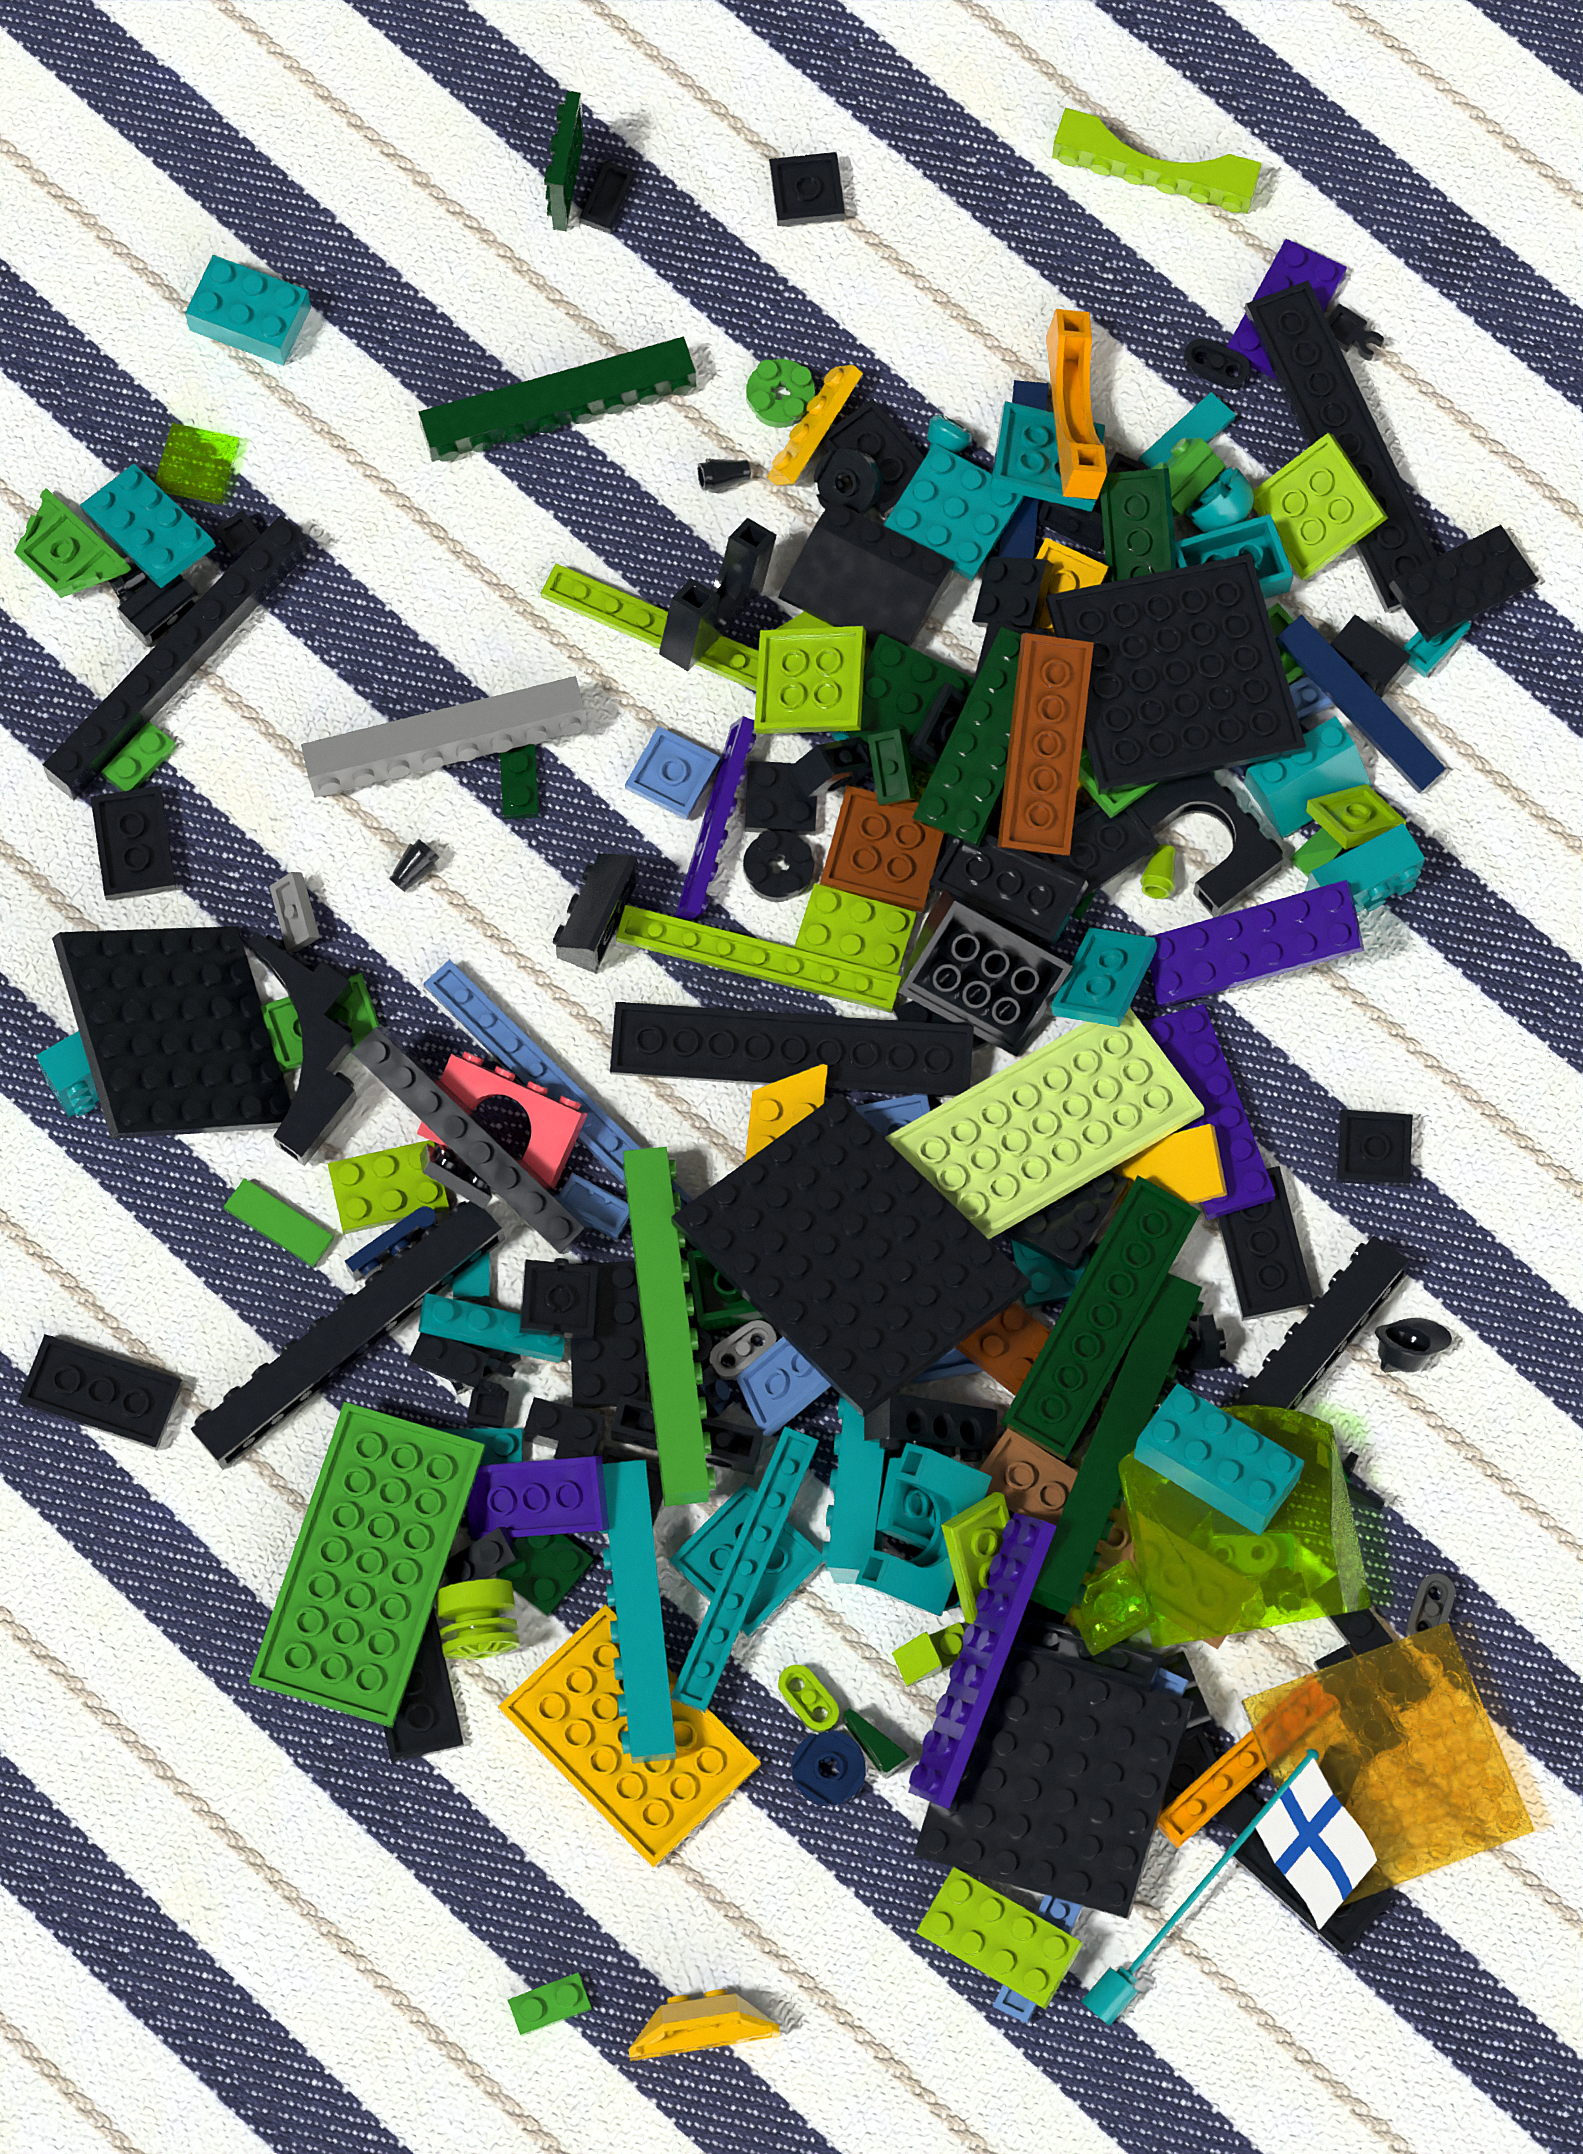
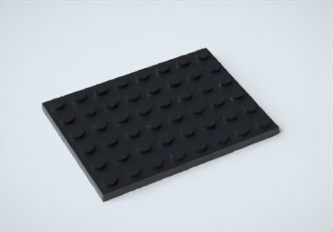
M839 1093L671 1216L672 1225L863 1418L1022 1297L1032 1287V1281Z

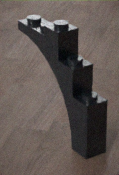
M255 932L247 942L249 951L273 973L287 992L297 1012L302 1031L303 1061L298 1088L290 1109L273 1135V1139L279 1149L305 1167L357 1100L355 1089H353L355 1084L341 1072H337L336 1075L333 1074L355 1046L353 1035H351L352 1029L338 1018H335L333 1021L331 1020L353 990L349 981V974L338 965L333 964L329 967L321 961L312 972L313 967L309 962L299 955H295L293 958L283 951L285 947L276 938L269 934L264 938Z

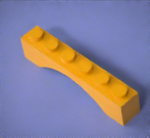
M1055 309L1046 334L1062 493L1063 497L1097 499L1107 475L1105 448L1096 434L1091 411L1090 360L1092 332L1090 314L1084 311Z

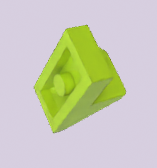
M960 1622L930 1635L926 1631L892 1652L906 1687L950 1669L953 1663L959 1659L964 1646L963 1635L965 1633Z

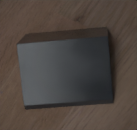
M945 682L935 691L908 744L909 754L935 768L967 701V698L952 684Z

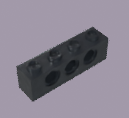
M895 1393L864 1417V1441L879 1443V1449L899 1450L905 1447L906 1443L929 1448L949 1458L960 1455V1461L980 1462L982 1461V1456L989 1455L997 1444V1410Z
M620 1395L611 1428L612 1440L658 1452L652 1403ZM709 1417L701 1419L702 1432H709L711 1441V1454H705L706 1464L754 1475L763 1443V1431Z

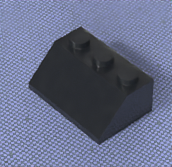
M599 853L594 864L590 862L587 864L581 882L585 883L580 895L575 893L572 896L567 909L570 917L565 926L559 925L553 938L552 944L556 945V956L558 959L592 973H597L621 921L625 905H628L639 882L637 857L632 855Z

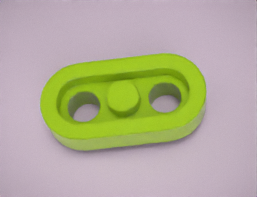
M791 1665L785 1668L778 1680V1689L783 1699L809 1730L817 1733L831 1730L836 1725L839 1717V1708L836 1701L807 1667ZM793 1680H800L803 1682L804 1688L801 1691L795 1692L789 1685ZM818 1708H822L827 1712V1717L824 1720H817L814 1718L813 1712Z

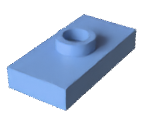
M574 1173L570 1175L559 1194L593 1228L616 1241L630 1220L628 1203Z

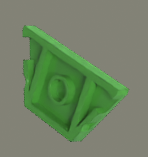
M47 488L42 491L40 498L43 502L37 515L30 516L26 525V533L20 538L14 553L57 596L63 598L128 573L131 570L128 563Z

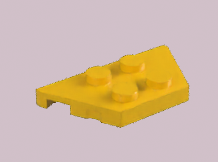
M828 1065L816 1066L752 1091L745 1162L824 1104Z

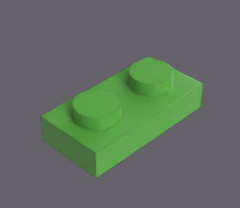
M149 721L101 771L102 775L121 792L138 789L177 748L176 744Z
M579 1973L507 1999L521 2037L592 2010Z

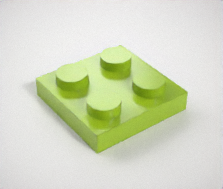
M1367 784L1313 798L1307 802L1306 812L1345 850L1360 846L1402 823L1406 826V820Z

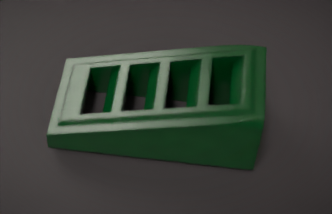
M850 1708L843 1712L842 1722L883 1778L887 1779L909 1763L910 1756L858 1713Z

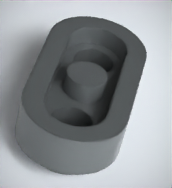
M1430 1574L1417 1587L1405 1625L1407 1637L1417 1646H1432L1441 1639L1445 1631L1456 1590L1453 1582L1443 1574ZM1429 1589H1437L1440 1592V1599H1431ZM1418 1624H1427L1429 1634H1421L1418 1631Z

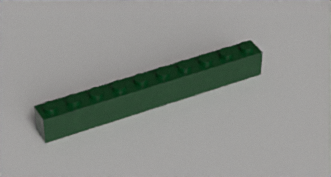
M1167 1273L1138 1327L1057 1522V1527L1029 1600L1067 1616L1072 1604L1080 1607L1088 1587L1082 1583L1086 1572L1093 1574L1101 1553L1095 1551L1099 1539L1104 1542L1107 1541L1114 1521L1108 1519L1112 1507L1117 1510L1120 1509L1127 1489L1121 1487L1125 1476L1133 1478L1139 1460L1134 1458L1137 1439L1148 1425L1147 1422L1151 1413L1156 1414L1165 1400L1166 1395L1160 1393L1164 1382L1171 1384L1179 1364L1173 1362L1176 1351L1184 1353L1192 1333L1185 1329L1189 1320L1197 1321L1204 1302L1198 1300L1203 1287Z

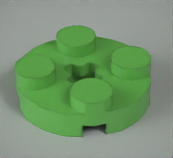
M766 359L761 361L757 369L750 375L746 386V401L749 408L756 414V418L761 423L774 428H787L794 425V422L802 417L804 418L808 412L806 410L808 403L815 397V385L811 378L810 370L797 362L787 359ZM784 387L786 391L790 392V395H784L782 400H777L776 394L772 390Z

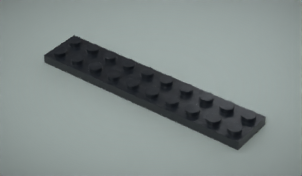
M1309 280L1246 303L1244 310L1308 448L1327 433L1333 434L1387 515L1388 519L1356 542L1354 547L1385 613L1403 607L1390 589L1389 584L1393 579L1438 556Z
M615 1002L610 1074L769 1085L824 1064L828 1065L827 1090L954 1098L970 1089L974 1026Z

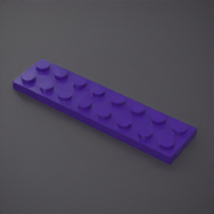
M1014 1513L1012 1519L1005 1525L1003 1530L1004 1541L1001 1549L990 1564L988 1588L982 1590L977 1598V1617L967 1627L963 1635L964 1646L959 1659L953 1663L950 1669V1682L946 1693L941 1696L937 1703V1717L932 1729L927 1732L923 1740L924 1751L919 1764L913 1768L910 1774L908 1793L947 1809L950 1808L1057 1526Z

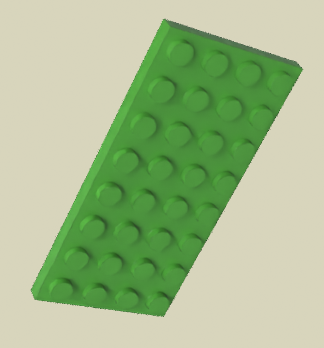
M343 1403L249 1679L251 1685L393 1728L486 1448L485 1444L354 1404Z

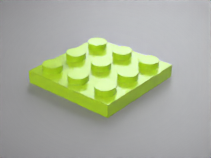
M1330 433L1324 435L1253 490V507L1260 517L1271 514L1287 559L1299 577L1305 581L1388 519L1333 434Z
M864 627L760 630L754 730L756 733L776 734L861 730L866 630Z

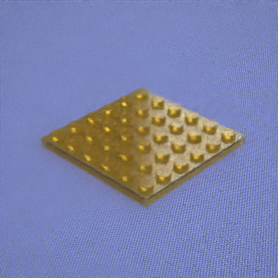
M1448 1622L1247 1697L1241 1701L1276 1790L1282 1786L1308 1755L1306 1750L1310 1748L1315 1749L1319 1754L1316 1763L1332 1793L1363 1830L1374 1850L1377 1859L1376 1863L1338 1908L1535 1832Z

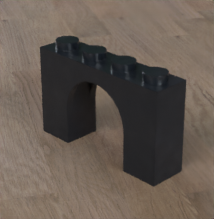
M748 517L728 538L723 563L712 587L708 589L690 578L671 598L659 655L687 672L696 664L763 591L777 534Z
M1214 771L1159 782L1132 802L1130 806L1153 836L1177 818L1192 813H1201L1214 817L1226 827L1232 840L1233 847L1231 853L1224 861L1196 881L1193 895L1215 918L1223 915L1280 871L1284 858L1282 856L1283 851L1278 843L1272 838L1267 839L1259 830L1260 825L1257 819L1251 813L1243 812L1236 804L1238 801L1235 794L1227 786L1222 787L1214 778Z

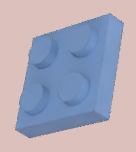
M658 726L627 779L625 789L688 820L720 764L721 757Z

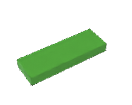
M246 1178L242 1180L224 1205L225 1211L312 1268L316 1266L334 1241L333 1235Z

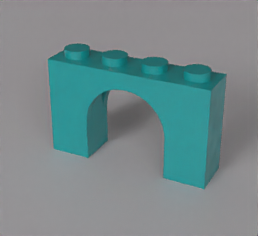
M906 1443L894 1478L921 1489L930 1497L936 1514L933 1536L922 1553L906 1561L893 1555L867 1548L855 1583L915 1609L941 1617L955 1580L941 1524L984 1499L987 1495L992 1476L929 1448Z

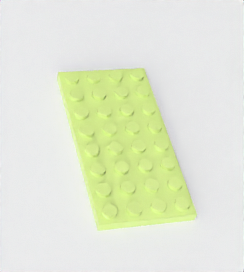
M1129 1007L1120 1027L1085 1022L886 1136L885 1139L985 1237L991 1239L1204 1115L1205 1108Z

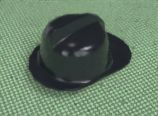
M1424 1318L1402 1319L1387 1325L1378 1326L1375 1330V1335L1379 1339L1377 1353L1381 1359L1380 1368L1385 1373L1398 1371L1417 1372L1422 1368L1430 1355L1450 1347L1452 1342L1451 1334L1444 1326Z

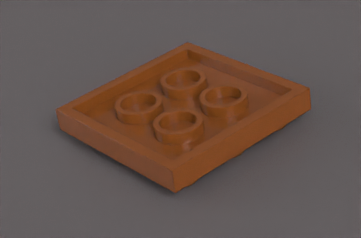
M847 785L820 885L923 913L930 889L929 881L935 871L944 833L913 820L912 817L919 803L906 801L888 806H879L876 792Z

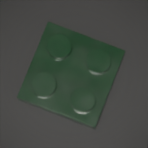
M563 1534L517 1537L514 1540V1544L522 1559L494 1577L511 1581L513 1592L548 1619L593 1564L594 1559Z

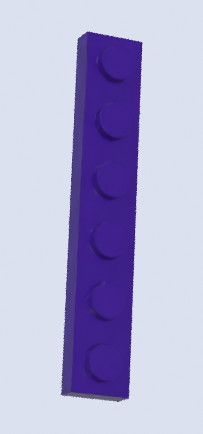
M745 716L730 726L721 762L674 916L675 918L690 921L699 916V914L702 915L709 901V895L706 894L709 882H712L715 878L719 866L718 862H715L718 850H721L728 836V830L725 829L726 822L733 815L737 805V798L734 797L737 785L739 786L746 775L747 766L743 764L746 754L750 753L756 740V734L753 733L754 720Z

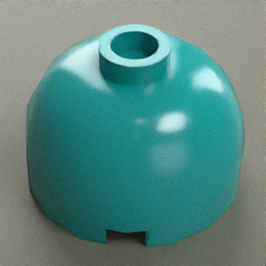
M1231 467L1227 468L1184 514L1196 527L1204 532H1211L1250 520L1248 515L1254 503L1252 486L1237 467H1235L1234 471Z

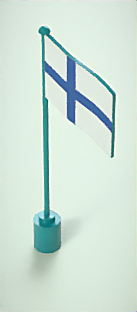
M1310 1748L1306 1750L1308 1755L1127 1971L1122 1966L1117 1971L1109 1967L1081 2000L1087 2008L1109 2027L1139 1992L1133 1987L1138 1980L1132 1975L1255 1828L1276 1866L1306 1902L1316 1921L1318 1930L1321 1929L1376 1863L1377 1859L1365 1833L1332 1793L1316 1763L1319 1754L1315 1749Z

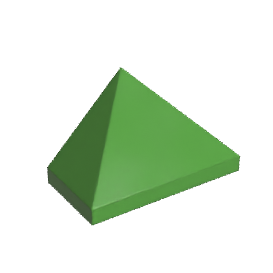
M1321 828L1289 860L1309 878L1312 870L1349 852L1352 848L1345 850L1324 828Z

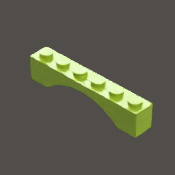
M1066 107L1054 140L1052 158L1066 166H1081L1091 169L1092 172L1098 175H1113L1123 178L1126 182L1133 185H1148L1155 187L1158 191L1165 194L1176 193L1187 196L1197 203L1208 202L1222 206L1223 209L1232 213L1243 212L1247 214L1262 165L1261 162L1232 154L1200 162H1171L1155 159L1137 152L1121 142L1105 127L1098 116Z

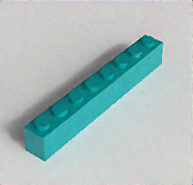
M646 1460L603 1464L609 1529L601 1531V1534H608L610 1548H602L604 1570H612L613 1584H607L606 1590L608 1607L616 1606L617 1620L610 1621L612 1643L620 1644L621 1657L613 1658L616 1680H623L625 1694L617 1695L619 1717L627 1716L628 1731L621 1732L623 1754L631 1753L632 1764L676 1759Z

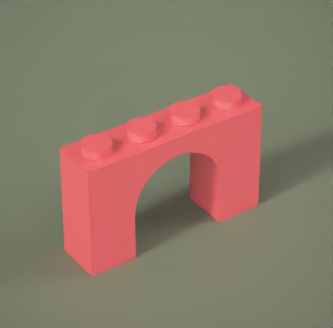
M464 1051L462 1057L451 1054L440 1080L472 1111L482 1101L495 1095L509 1096L524 1107L531 1122V1139L522 1159L555 1190L588 1115L579 1110L581 1103L562 1095L559 1101L547 1096L548 1088L529 1081L527 1086L514 1081L516 1074L502 1067L496 1066L494 1071L483 1067L484 1059ZM421 1122L416 1134L450 1149L424 1122Z

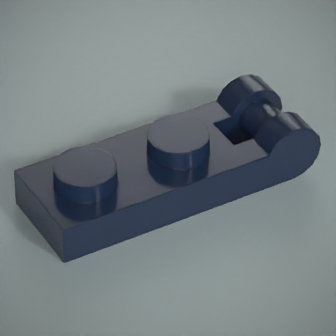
M428 1206L418 1208L346 1259L347 1271L355 1282L362 1277L368 1279L374 1272L381 1270L383 1262L392 1256L395 1257L404 1248H411V1242L422 1236L429 1227L438 1224L434 1210Z

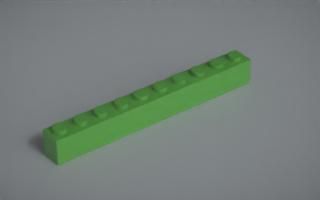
M667 1146L623 1151V1170L664 1507L709 1502L710 1489H716L714 1467H707L705 1454H711V1441L709 1432H702L701 1419H707L705 1397H698L697 1385L703 1384L701 1363H694L692 1350H698L696 1328H689L688 1316H694L692 1294H685L684 1282L690 1281L688 1260H681L679 1248H685V1237L672 1225L671 1216L681 1210L679 1192L672 1193L671 1181L677 1180L675 1159H668Z

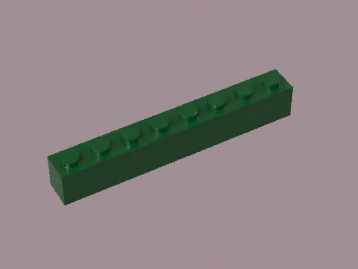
M683 336L418 411L420 427L431 461L440 460L447 462L456 459L459 454L470 451L483 452L490 449L494 444L505 441L508 443L518 442L524 439L526 435L536 432L550 433L561 425L572 422L574 424L585 423L593 416L603 413L616 414L623 411L625 407L638 403L640 405H648L657 401L659 397L666 395L679 396L686 394L692 388L697 387L696 370Z

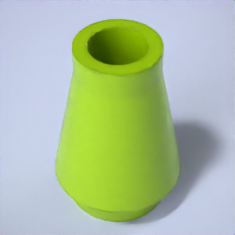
M1160 844L1158 850L1154 852L1140 879L1141 890L1146 896L1154 899H1166L1169 897L1170 892L1175 889L1176 849L1174 847Z

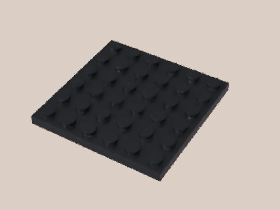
M1251 554L1047 595L1046 604L1055 637L1094 643L1083 740L1098 795L1305 751L1306 744Z
M238 926L59 932L52 938L111 1139L279 1128L292 1103L261 1010L262 1004Z
M1010 1649L951 1806L947 1809L929 1802L913 1855L1129 1920L1194 1702L1153 1689L1151 1693H1147L1031 1654Z

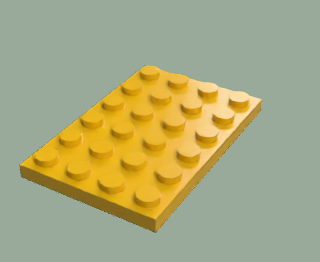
M605 1604L498 1706V1710L654 1869L761 1765V1762L708 1708L706 1713L671 1700L676 1759L632 1764L631 1753L623 1754L621 1732L628 1731L627 1716L619 1717L617 1698L618 1694H625L623 1680H616L613 1658L621 1657L620 1644L612 1643L610 1621H616L617 1615ZM667 1667L671 1699V1694L678 1677Z

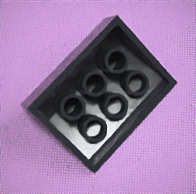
M831 499L808 537L778 598L833 627L863 626L866 630L865 643L872 647L880 633L911 647L949 586L955 562Z
M944 889L926 918L897 991L957 1025L974 1026L975 1035L1017 1057L1073 966L1063 954Z

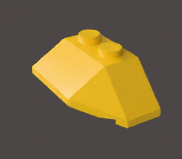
M727 1989L707 1991L704 1993L705 1998L691 2001L689 1995L667 1998L668 2004L659 2006L628 2049L630 2061L777 2038L780 2037V2028L776 2022L736 1993L727 1994Z

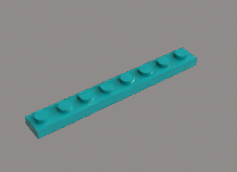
M784 1427L671 1694V1700L706 1713L815 1454L819 1440Z

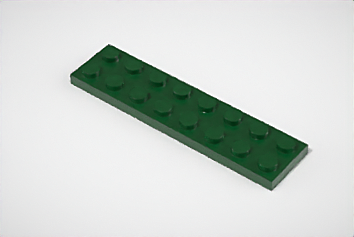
M1138 1175L1135 1178L1000 1422L1001 1425L1063 1461L1067 1458L1201 1211Z

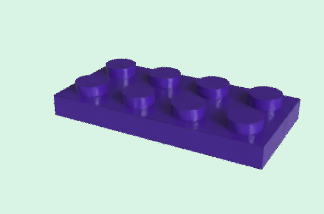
M1285 238L1252 301L1309 280L1325 313L1346 274L1347 267ZM1245 312L1226 348L1245 356L1250 363V368L1276 379Z
M602 1455L480 1465L467 1502L471 1541L481 1539L498 1527H506L511 1538L608 1530L609 1520Z

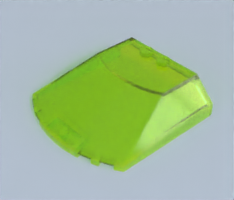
M1242 1405L1219 1408L1305 1461L1299 1481L1260 1536L1134 1458L1135 1448L1118 1463L1153 1648L1372 1608L1333 1425L1314 1416L1281 1407Z

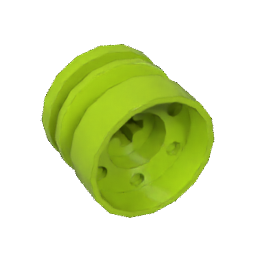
M502 1579L474 1580L449 1585L437 1591L436 1601L439 1619L456 1621V1623L440 1630L441 1638L448 1640L442 1645L444 1657L449 1659L481 1660L496 1657L520 1647L519 1635L510 1633L518 1628L517 1620L500 1617V1615L515 1609L511 1581Z

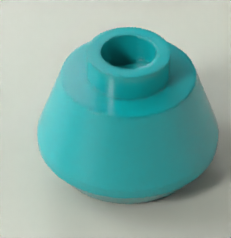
M938 414L930 419L927 440L931 442L929 449L935 443L957 455L972 443V435L968 429L945 415Z

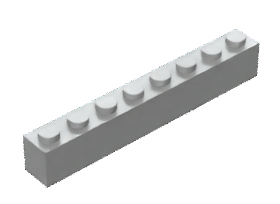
M573 676L303 743L301 748L315 798L323 795H334L340 791L356 787H367L376 782L392 778H402L408 774L424 770H435L441 766L460 761H471L476 757L496 752L503 753L512 748L528 744H539L545 740L564 735H575L580 731L589 730L577 678Z

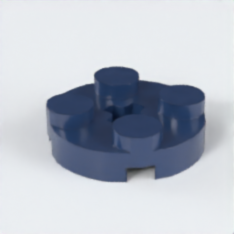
M838 1731L815 1733L805 1738L797 1747L792 1759V1779L799 1793L809 1802L818 1806L836 1808L853 1799L863 1786L866 1776L865 1759L860 1746L850 1736ZM831 1759L837 1762L835 1769L839 1772L838 1775L835 1777L830 1775L827 1778L821 1776L822 1769L819 1767V1764L822 1761L829 1763Z

